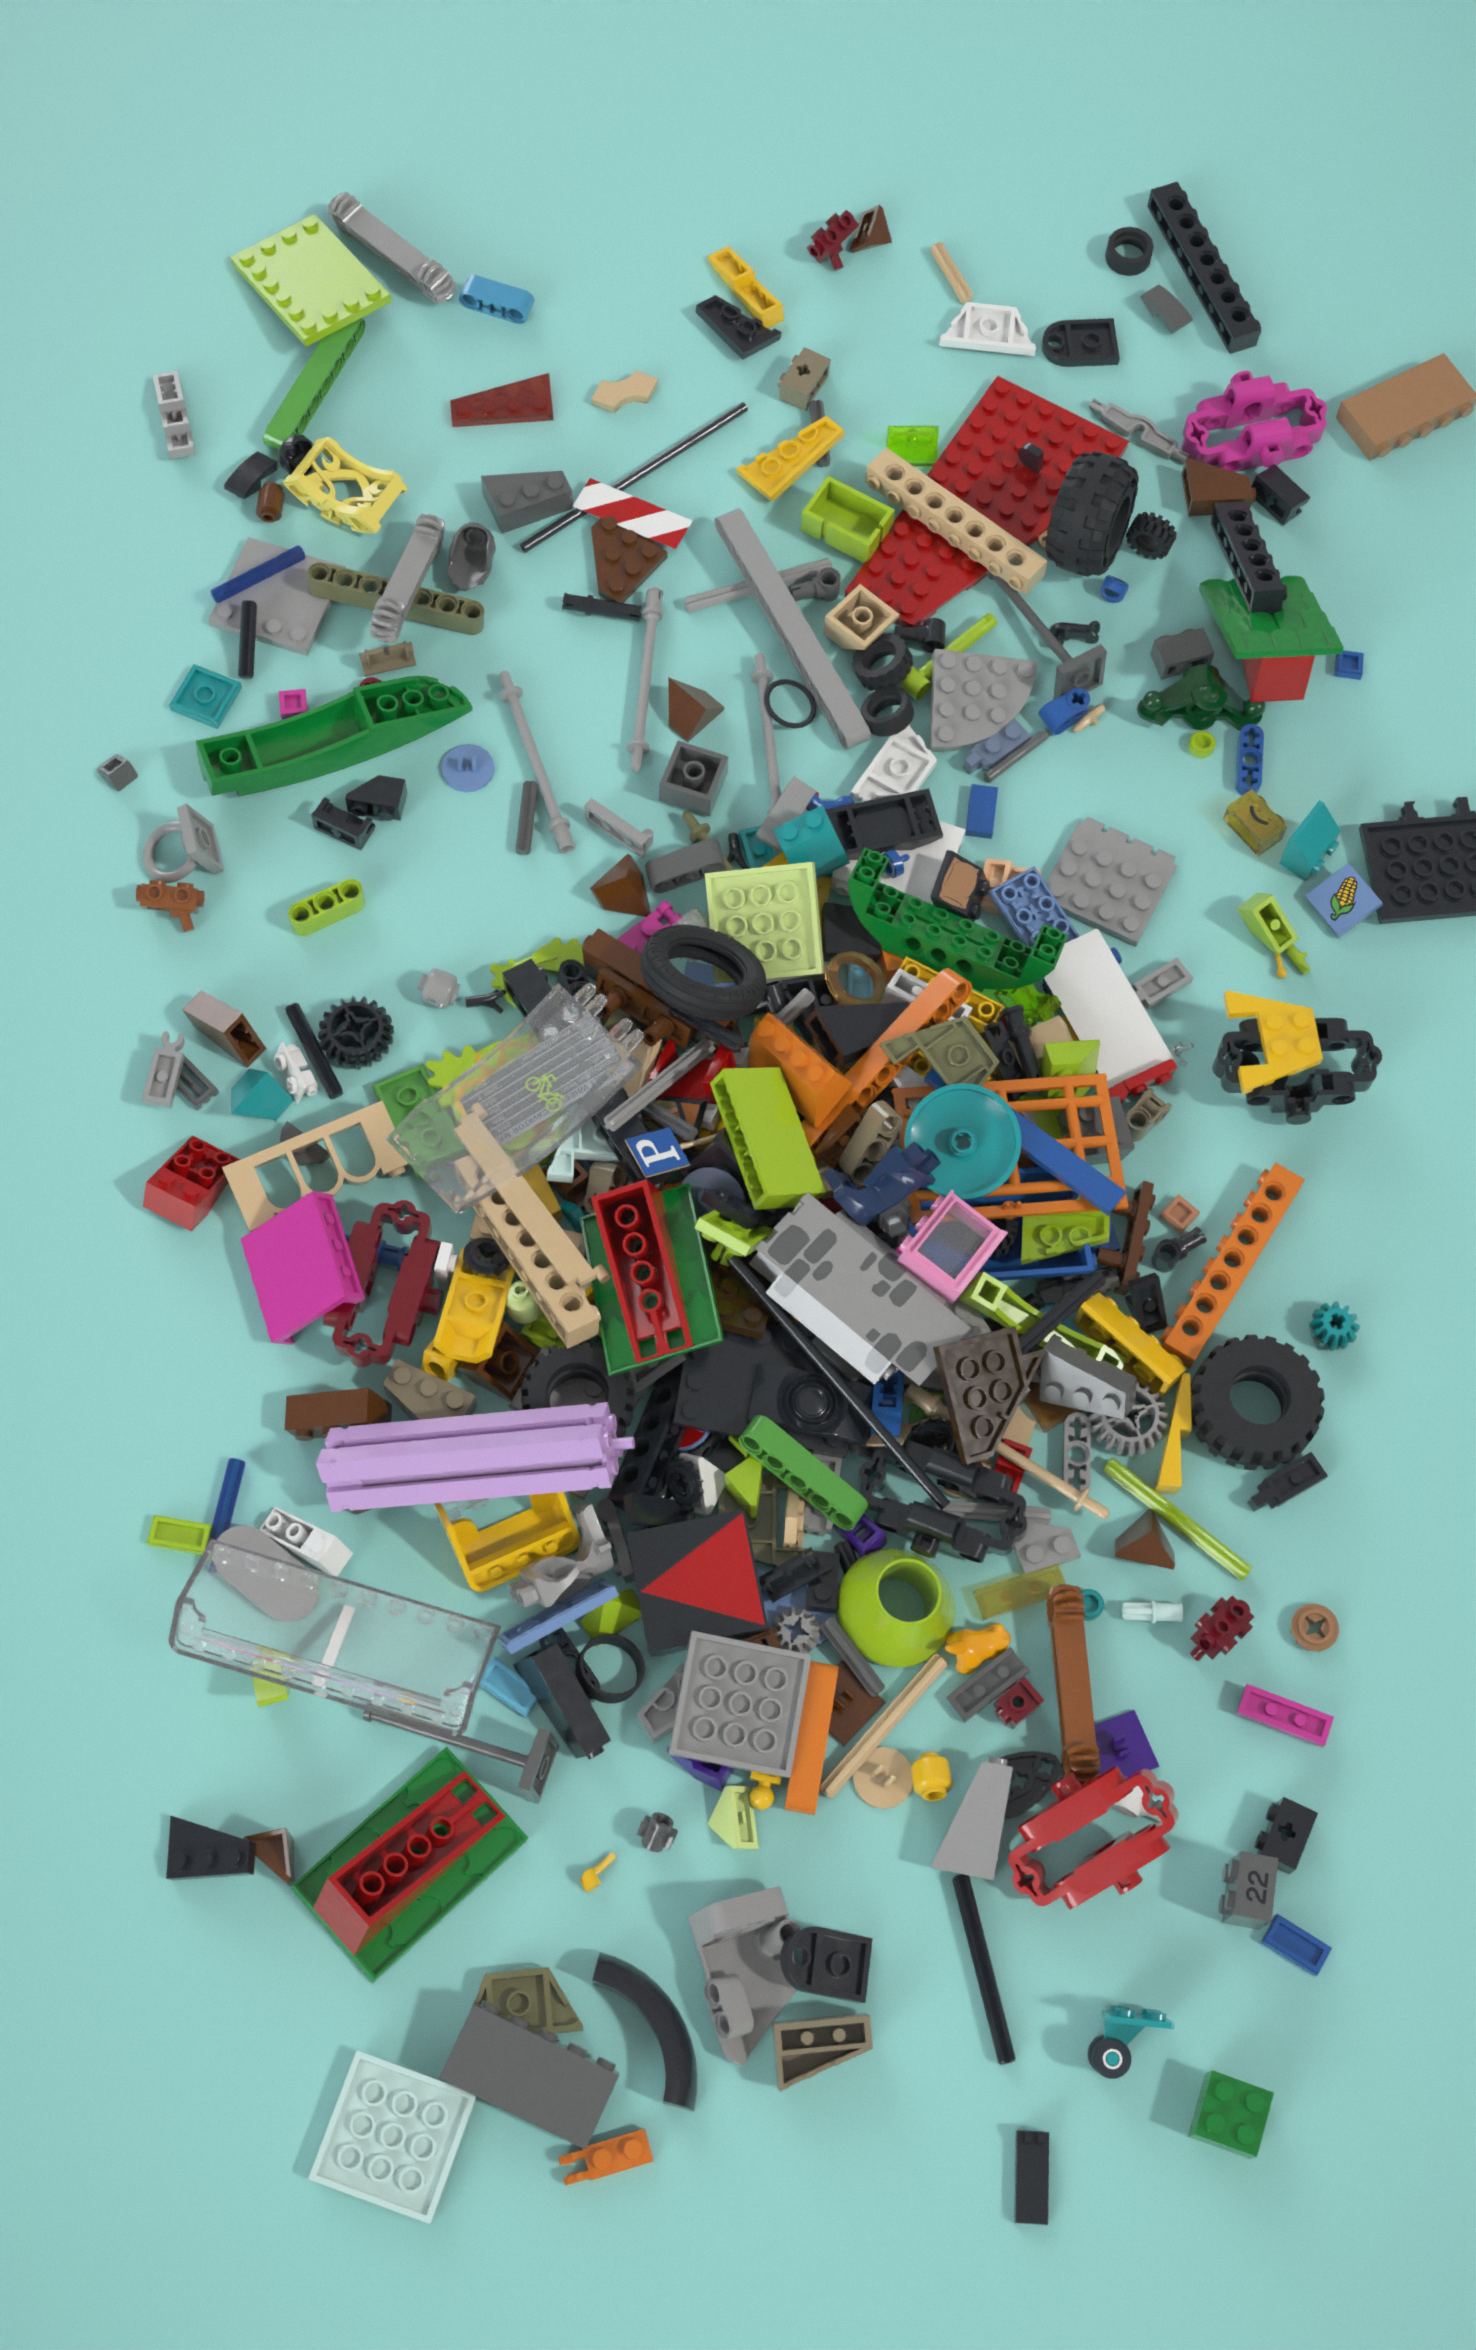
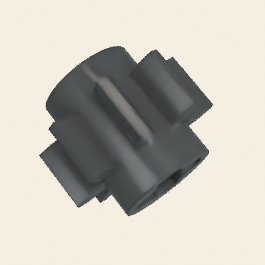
M657 1812L653 1813L651 1817L645 1815L637 1835L643 1837L641 1843L647 1850L661 1852L663 1848L668 1850L671 1848L678 1830L672 1828L674 1822L668 1815Z

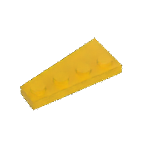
M824 416L799 431L798 436L788 441L785 439L778 443V447L767 454L763 452L756 456L755 461L745 466L743 464L736 468L737 473L768 500L773 502L845 436L844 429L828 416Z

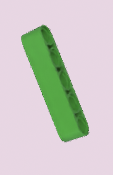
M756 1415L740 1436L739 1443L746 1452L840 1529L845 1531L854 1529L868 1507L866 1499L773 1421L765 1416Z

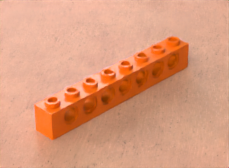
M1276 1162L1270 1171L1264 1169L1257 1181V1184L1261 1185L1257 1193L1251 1190L1243 1204L1247 1207L1243 1215L1237 1213L1229 1226L1233 1229L1230 1237L1224 1235L1216 1247V1250L1220 1252L1216 1259L1209 1258L1202 1270L1206 1274L1203 1281H1195L1188 1295L1192 1296L1188 1305L1182 1302L1174 1316L1178 1319L1174 1328L1168 1325L1160 1338L1164 1342L1162 1348L1169 1354L1178 1356L1188 1369L1194 1364L1305 1181L1302 1177ZM1266 1193L1275 1195L1277 1200H1270ZM1252 1215L1260 1216L1264 1222H1256ZM1244 1237L1248 1239L1250 1245L1242 1244L1238 1238ZM1224 1260L1234 1261L1237 1267H1229ZM1210 1282H1218L1223 1287V1290L1214 1289ZM1196 1305H1205L1209 1312L1203 1313L1199 1311ZM1189 1327L1193 1329L1195 1335L1189 1336L1185 1334L1182 1328Z

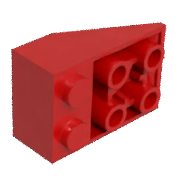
M192 1135L146 1181L143 1207L192 1232L209 1214L228 1184L222 1167L240 1159Z

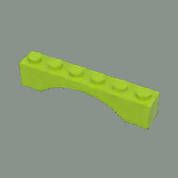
M977 1272L958 1297L959 1300L1002 1326H1016L1017 1335L1022 1336L1045 1315L1021 1299L1007 1285L985 1272ZM1062 1324L1037 1345V1347L1043 1349L1053 1334H1056L1062 1338V1342L1075 1349L1080 1347L1086 1350L1088 1356L1100 1362L1105 1360L1122 1369L1127 1358L1106 1345L1079 1334Z

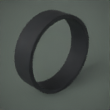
M602 1634L594 1637L584 1646L577 1658L575 1671L577 1680L587 1695L599 1702L614 1704L625 1701L634 1694L644 1678L645 1663L641 1652L633 1642L617 1634ZM599 1644H610L623 1649L632 1658L636 1667L637 1679L635 1686L626 1692L616 1694L602 1691L594 1686L584 1670L583 1659L585 1652Z

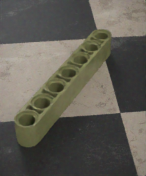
M323 562L313 563L309 566L307 572L308 589L312 595L372 611L375 609L378 599L383 595L390 581L387 578ZM420 587L405 619L469 635H476L482 632L484 628V607L475 600Z

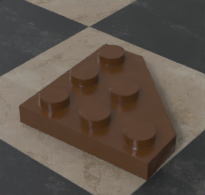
M612 516L600 518L591 527L598 594L608 601L625 603L668 558V552L647 537L618 526L617 520Z

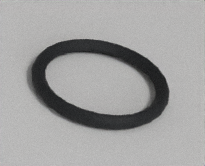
M780 679L771 683L765 691L764 704L766 710L780 725L793 729L803 728L809 725L815 718L816 703L814 697L802 684L794 680ZM792 685L800 689L807 696L811 705V712L805 721L790 723L774 713L769 697L771 691L776 686Z

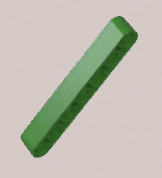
M360 318L321 339L267 426L263 437L265 445L279 450L287 437L303 434L362 338L366 326L365 319Z

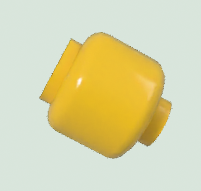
M926 1752L913 1762L911 1775L915 1793L927 1801H937L945 1798L953 1787L949 1761L943 1756H938L935 1752Z

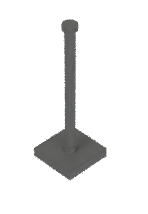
M989 570L987 571L989 579L995 580L1063 663L1056 668L1053 700L1074 688H1082L1089 692L1103 684L1107 651L1101 644L1072 658L1021 595L1002 578L991 574Z
M370 1702L367 1704L363 1714L364 1721L371 1722L375 1720L524 1768L518 1789L527 1801L539 1804L559 1748V1744L551 1731L538 1728L531 1751L527 1756L378 1709L376 1704Z

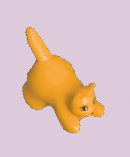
M1000 1623L991 1624L978 1631L961 1629L948 1635L945 1651L956 1655L957 1663L955 1667L958 1672L972 1674L984 1660H994L1008 1649V1645L1011 1642V1634Z

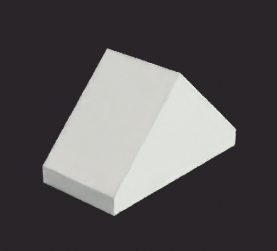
M688 1453L679 1454L680 1458H683L686 1462H692L693 1469L699 1470L698 1476L704 1481L700 1485L704 1493L700 1496V1501L694 1504V1511L692 1512L702 1515L711 1514L725 1486V1473L703 1457Z

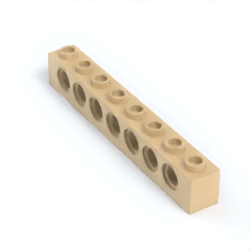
M887 447L867 466L865 482L871 489L880 492L892 504L900 506L912 518L918 519L927 525L932 532L944 537L953 547H958L970 559L985 566L991 574L1002 578L1014 590H1019L1026 595L1045 576L1048 560Z
M471 1156L455 1162L454 1180L567 1349L598 1335L601 1315L597 1307L590 1305L587 1301L584 1288L579 1283H573L569 1286L565 1283Z

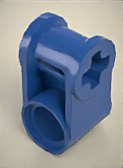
M1082 688L1071 689L1061 697L1045 704L1039 710L1038 715L1053 735H1059L1077 723L1087 713L1090 695Z

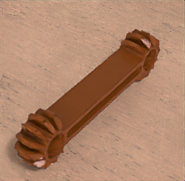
M1059 1584L1058 1586H1051L1047 1594L1046 1615L1048 1617L1047 1624L1050 1626L1062 1745V1754L1060 1755L1062 1759V1776L1064 1777L1074 1772L1080 1783L1083 1784L1093 1777H1098L1101 1769L1099 1747L1096 1745L1084 1628L1085 1605L1083 1603V1595L1078 1586Z

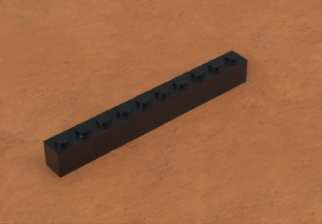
M532 958L502 972L505 990L541 1044L575 1024V1018L571 1009L568 1006L564 1007L560 1002L561 996L555 986L550 987L544 969L541 966L537 967ZM613 1078L579 1099V1102L632 1182L636 1183L647 1179L655 1186L669 1179L670 1172L645 1178L625 1142L627 1138L653 1132L650 1128L646 1129L642 1124L643 1118L640 1112L616 1131L607 1130L604 1127V1118L629 1098L623 1087L618 1088L615 1083L616 1079Z

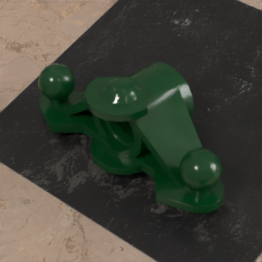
M1204 664L1187 669L1183 673L1181 680L1161 692L1154 690L1147 692L1137 705V713L1142 719L1162 727L1173 717L1182 718L1189 727L1196 730H1207L1213 726L1216 720H1226L1239 731L1247 724H1259L1266 704L1265 702H1251L1250 698L1247 701L1242 700L1220 676L1218 668L1213 665Z

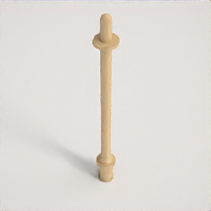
M914 1382L911 1383L903 1396L905 1400L907 1399L925 1411L924 1414L928 1417L938 1415L944 1420H950L948 1408L943 1405L939 1395L933 1396ZM1000 1441L995 1451L996 1453L1076 1502L1074 1506L1075 1511H1078L1082 1506L1102 1519L1109 1517V1510L1088 1496L1091 1489L1086 1488L1082 1493Z

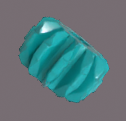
M1338 1301L1333 1302L1332 1306L1323 1303L1320 1310L1316 1309L1313 1312L1312 1317L1314 1319L1310 1321L1309 1328L1314 1329L1311 1338L1321 1339L1319 1347H1323L1327 1343L1329 1344L1330 1351H1334L1337 1345L1343 1350L1347 1348L1348 1342L1353 1343L1357 1338L1355 1333L1360 1329V1325L1354 1322L1357 1319V1314H1348L1349 1305L1341 1309Z

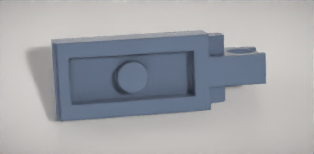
M1013 718L1000 731L977 743L970 750L969 753L971 755L964 759L963 768L969 774L981 766L984 769H991L1031 739V735Z

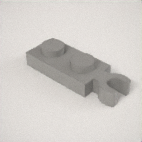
M1175 958L1135 982L1132 988L1140 1002L1148 1010L1191 984L1193 977L1179 959Z
M167 1031L162 1034L161 1040L164 1048H155L142 1097L143 1104L172 1108L184 1061L183 1053L178 1052L185 1044L182 1034L178 1035V1039L174 1043L168 1042L170 1035Z

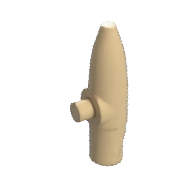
M1100 703L1086 713L1078 721L1073 731L1076 733L1093 723L1097 725L1099 723V720H1097L1098 716L1105 711L1104 705Z

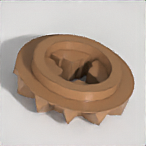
M1307 1604L1300 1607L1293 1615L1290 1632L1293 1634L1296 1644H1300L1306 1651L1321 1652L1330 1648L1337 1640L1339 1624L1333 1612L1327 1607L1320 1604ZM1322 1620L1323 1623L1318 1630L1321 1635L1312 1633L1307 1636L1306 1633L1310 1627L1307 1622L1310 1621V1623L1315 1624Z

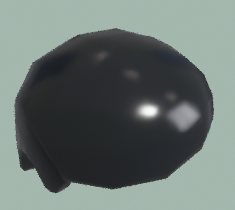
M291 435L287 437L278 452V460L281 467L289 474H292L313 447L312 441L304 435ZM311 466L304 473L305 476L313 470Z

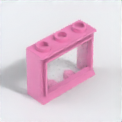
M951 1190L946 1198L942 1195L937 1198L930 1208L934 1213L930 1218L926 1215L922 1217L914 1228L918 1233L914 1238L910 1235L906 1237L898 1248L902 1251V1254L896 1260V1262L951 1304L956 1301L1008 1233L999 1229L953 1193L954 1190Z

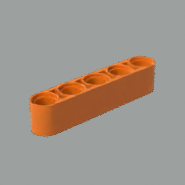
M810 1661L791 1778H789L784 1810L815 1815L839 1670L837 1665Z

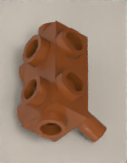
M149 880V884L137 885L136 901L140 902V906L143 909L169 911L170 917L180 918L184 932L194 930L190 914H198L199 907L204 906L205 891L194 888V884L178 882L177 887L166 886V882L160 880Z

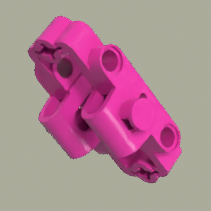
M1241 371L1230 379V384L1223 395L1204 399L1197 404V412L1187 416L1182 432L1184 440L1181 448L1182 451L1190 454V457L1194 460L1213 466L1218 465V467L1232 472L1261 466L1270 468L1273 465H1279L1283 461L1304 457L1312 451V444L1320 441L1326 427L1325 414L1327 405L1321 399L1316 398L1315 393L1311 389L1304 388L1290 391L1287 383L1273 384L1269 375L1253 378L1250 371ZM1300 409L1302 412L1299 420L1300 426L1291 427L1286 417L1270 420L1274 416L1286 414L1291 410ZM1246 425L1240 436L1235 440L1226 441L1214 447H1207L1208 430L1224 428L1225 430Z

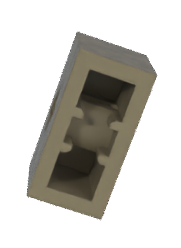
M804 347L799 355L793 357L787 374L783 373L779 379V399L806 411L810 402L815 398L829 377L831 359Z

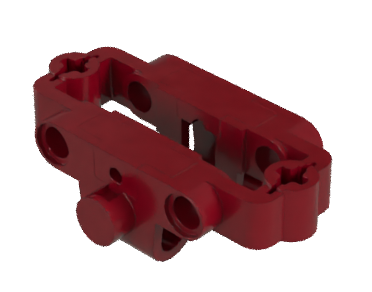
M400 1200L395 1204L380 1203L375 1207L370 1223L358 1220L355 1222L348 1246L365 1299L357 1304L344 1302L324 1315L323 1324L335 1328L332 1339L336 1351L343 1356L349 1357L353 1365L357 1367H367L372 1363L378 1365L387 1364L393 1356L396 1344L407 1347L411 1345L416 1328L420 1327L424 1313L438 1316L442 1307L444 1291L432 1288L434 1284V1267L441 1241L430 1239L432 1234L430 1217L424 1212L417 1211L410 1201ZM384 1223L393 1224L394 1229L400 1234H411L415 1230L418 1231V1234L413 1238L408 1256H404L387 1308L388 1317L384 1327L382 1345L373 1344L372 1339L364 1333H357L351 1337H347V1334L353 1328L357 1313H364L379 1268L377 1252L382 1240ZM362 1347H366V1350H362L360 1354L356 1353V1351H360Z

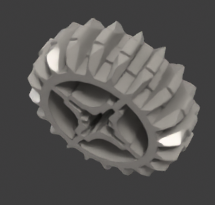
M1139 1379L1136 1383L1135 1401L1141 1405L1134 1404L1127 1417H1133L1132 1421L1129 1418L1119 1419L1111 1417L1106 1419V1415L1097 1413L1090 1414L1088 1417L1090 1422L1094 1423L1091 1427V1433H1100L1096 1439L1097 1443H1101L1104 1440L1108 1442L1105 1447L1106 1451H1109L1112 1446L1116 1447L1117 1456L1121 1455L1123 1449L1126 1450L1128 1457H1132L1135 1450L1140 1455L1145 1453L1146 1448L1153 1450L1156 1446L1155 1441L1160 1442L1163 1438L1161 1432H1165L1167 1429V1424L1163 1421L1167 1420L1168 1413L1162 1412L1166 1406L1165 1402H1156L1160 1396L1159 1392L1152 1395L1148 1393L1151 1388L1150 1384L1146 1385L1144 1389L1140 1388ZM1146 1416H1149L1150 1430L1141 1435L1139 1422L1143 1421ZM1114 1430H1121L1125 1432L1127 1437L1118 1434Z

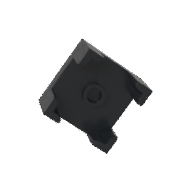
M725 1127L717 1132L713 1142L698 1153V1150L695 1149L693 1156H686L690 1166L679 1170L686 1177L699 1168H718L731 1174L739 1182L743 1191H747Z

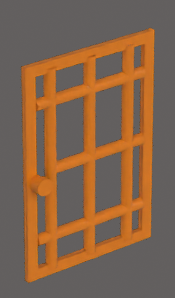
M1106 1073L990 1081L984 1083L982 1087L995 1092L1017 1112L1066 1109L1070 1138L1055 1140L1067 1149H1072L1073 1153L1085 1162L1084 1148L1106 1147L1110 1176L1106 1177L1126 1191ZM931 1086L892 1088L891 1090L894 1110L903 1120L902 1128L898 1133L900 1148L903 1150L905 1149L907 1123L914 1110L907 1109L906 1100L925 1098L928 1094L935 1091ZM1095 1087L1096 1095L1075 1097L1074 1088ZM1062 1089L1064 1097L1008 1102L1007 1093ZM1099 1107L1103 1136L1082 1137L1077 1108ZM1017 1163L1013 1173L1008 1178L1009 1184H1003L994 1192L983 1197L1073 1190L1059 1180L1021 1183ZM918 1189L908 1196L912 1206L909 1209L911 1216L910 1225H917L924 1215L930 1218L934 1212L932 1210L921 1211L920 1202L936 1201L940 1195L931 1190L918 1191ZM1126 1194L1114 1210L1128 1208ZM1081 1196L1080 1199L1024 1204H1021L1020 1201L1016 1203L1006 1201L1002 1205L972 1207L986 1219L1005 1218L1007 1220L1023 1216L1100 1211ZM947 1212L939 1223L958 1222L960 1220Z

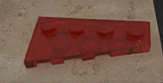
M549 373L450 400L452 427L553 420Z

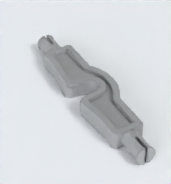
M1095 398L1091 401L1089 408L1101 414L1100 420L1114 428L1124 437H1128L1136 430H1140L1143 432L1139 438L1141 447L1160 455L1166 460H1169L1172 456L1184 464L1185 459H1189L1190 454L1177 448L1178 442L1160 432L1150 419L1141 415L1130 414L1113 403H1109L1106 406Z

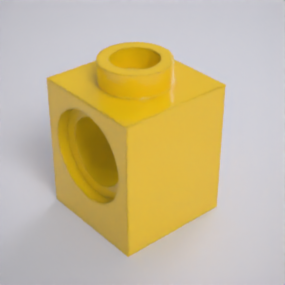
M433 1338L424 1350L421 1370L449 1383L458 1371L456 1366L460 1360L447 1358L433 1345Z

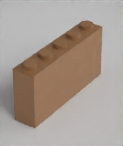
M1445 353L1342 401L1336 418L1367 459L1371 461L1377 457L1382 458L1386 456L1390 451L1398 447L1403 448L1414 439L1424 438L1439 427H1447L1452 421L1460 417L1465 418L1474 411L1476 392Z

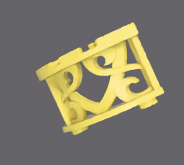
M331 437L317 439L294 472L283 481L285 487L308 507L311 503L321 510L320 516L338 526L343 522L350 525L352 531L367 534L378 532L381 528L380 519L398 495L406 493L408 490L400 475L392 470H380L360 462L344 451ZM320 453L324 454L332 462L328 463L322 457L323 471L314 461ZM311 466L314 473L305 476L304 473ZM356 480L363 497H351L340 502L336 500L335 488L331 481ZM325 486H326L327 489L329 490V493H328V494H326V493H324L323 491H321V490H324V491H325Z

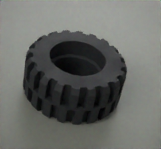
M583 1341L582 1345L572 1346L568 1349L566 1346L559 1349L557 1345L548 1348L549 1354L547 1356L541 1353L535 1358V1366H529L525 1373L526 1380L522 1382V1410L550 1408L551 1393L558 1385L570 1379H587L599 1385L605 1392L610 1413L616 1416V1437L622 1438L625 1436L626 1428L631 1425L633 1419V1381H630L629 1371L609 1376L604 1347L599 1344L597 1349L591 1347L590 1341Z

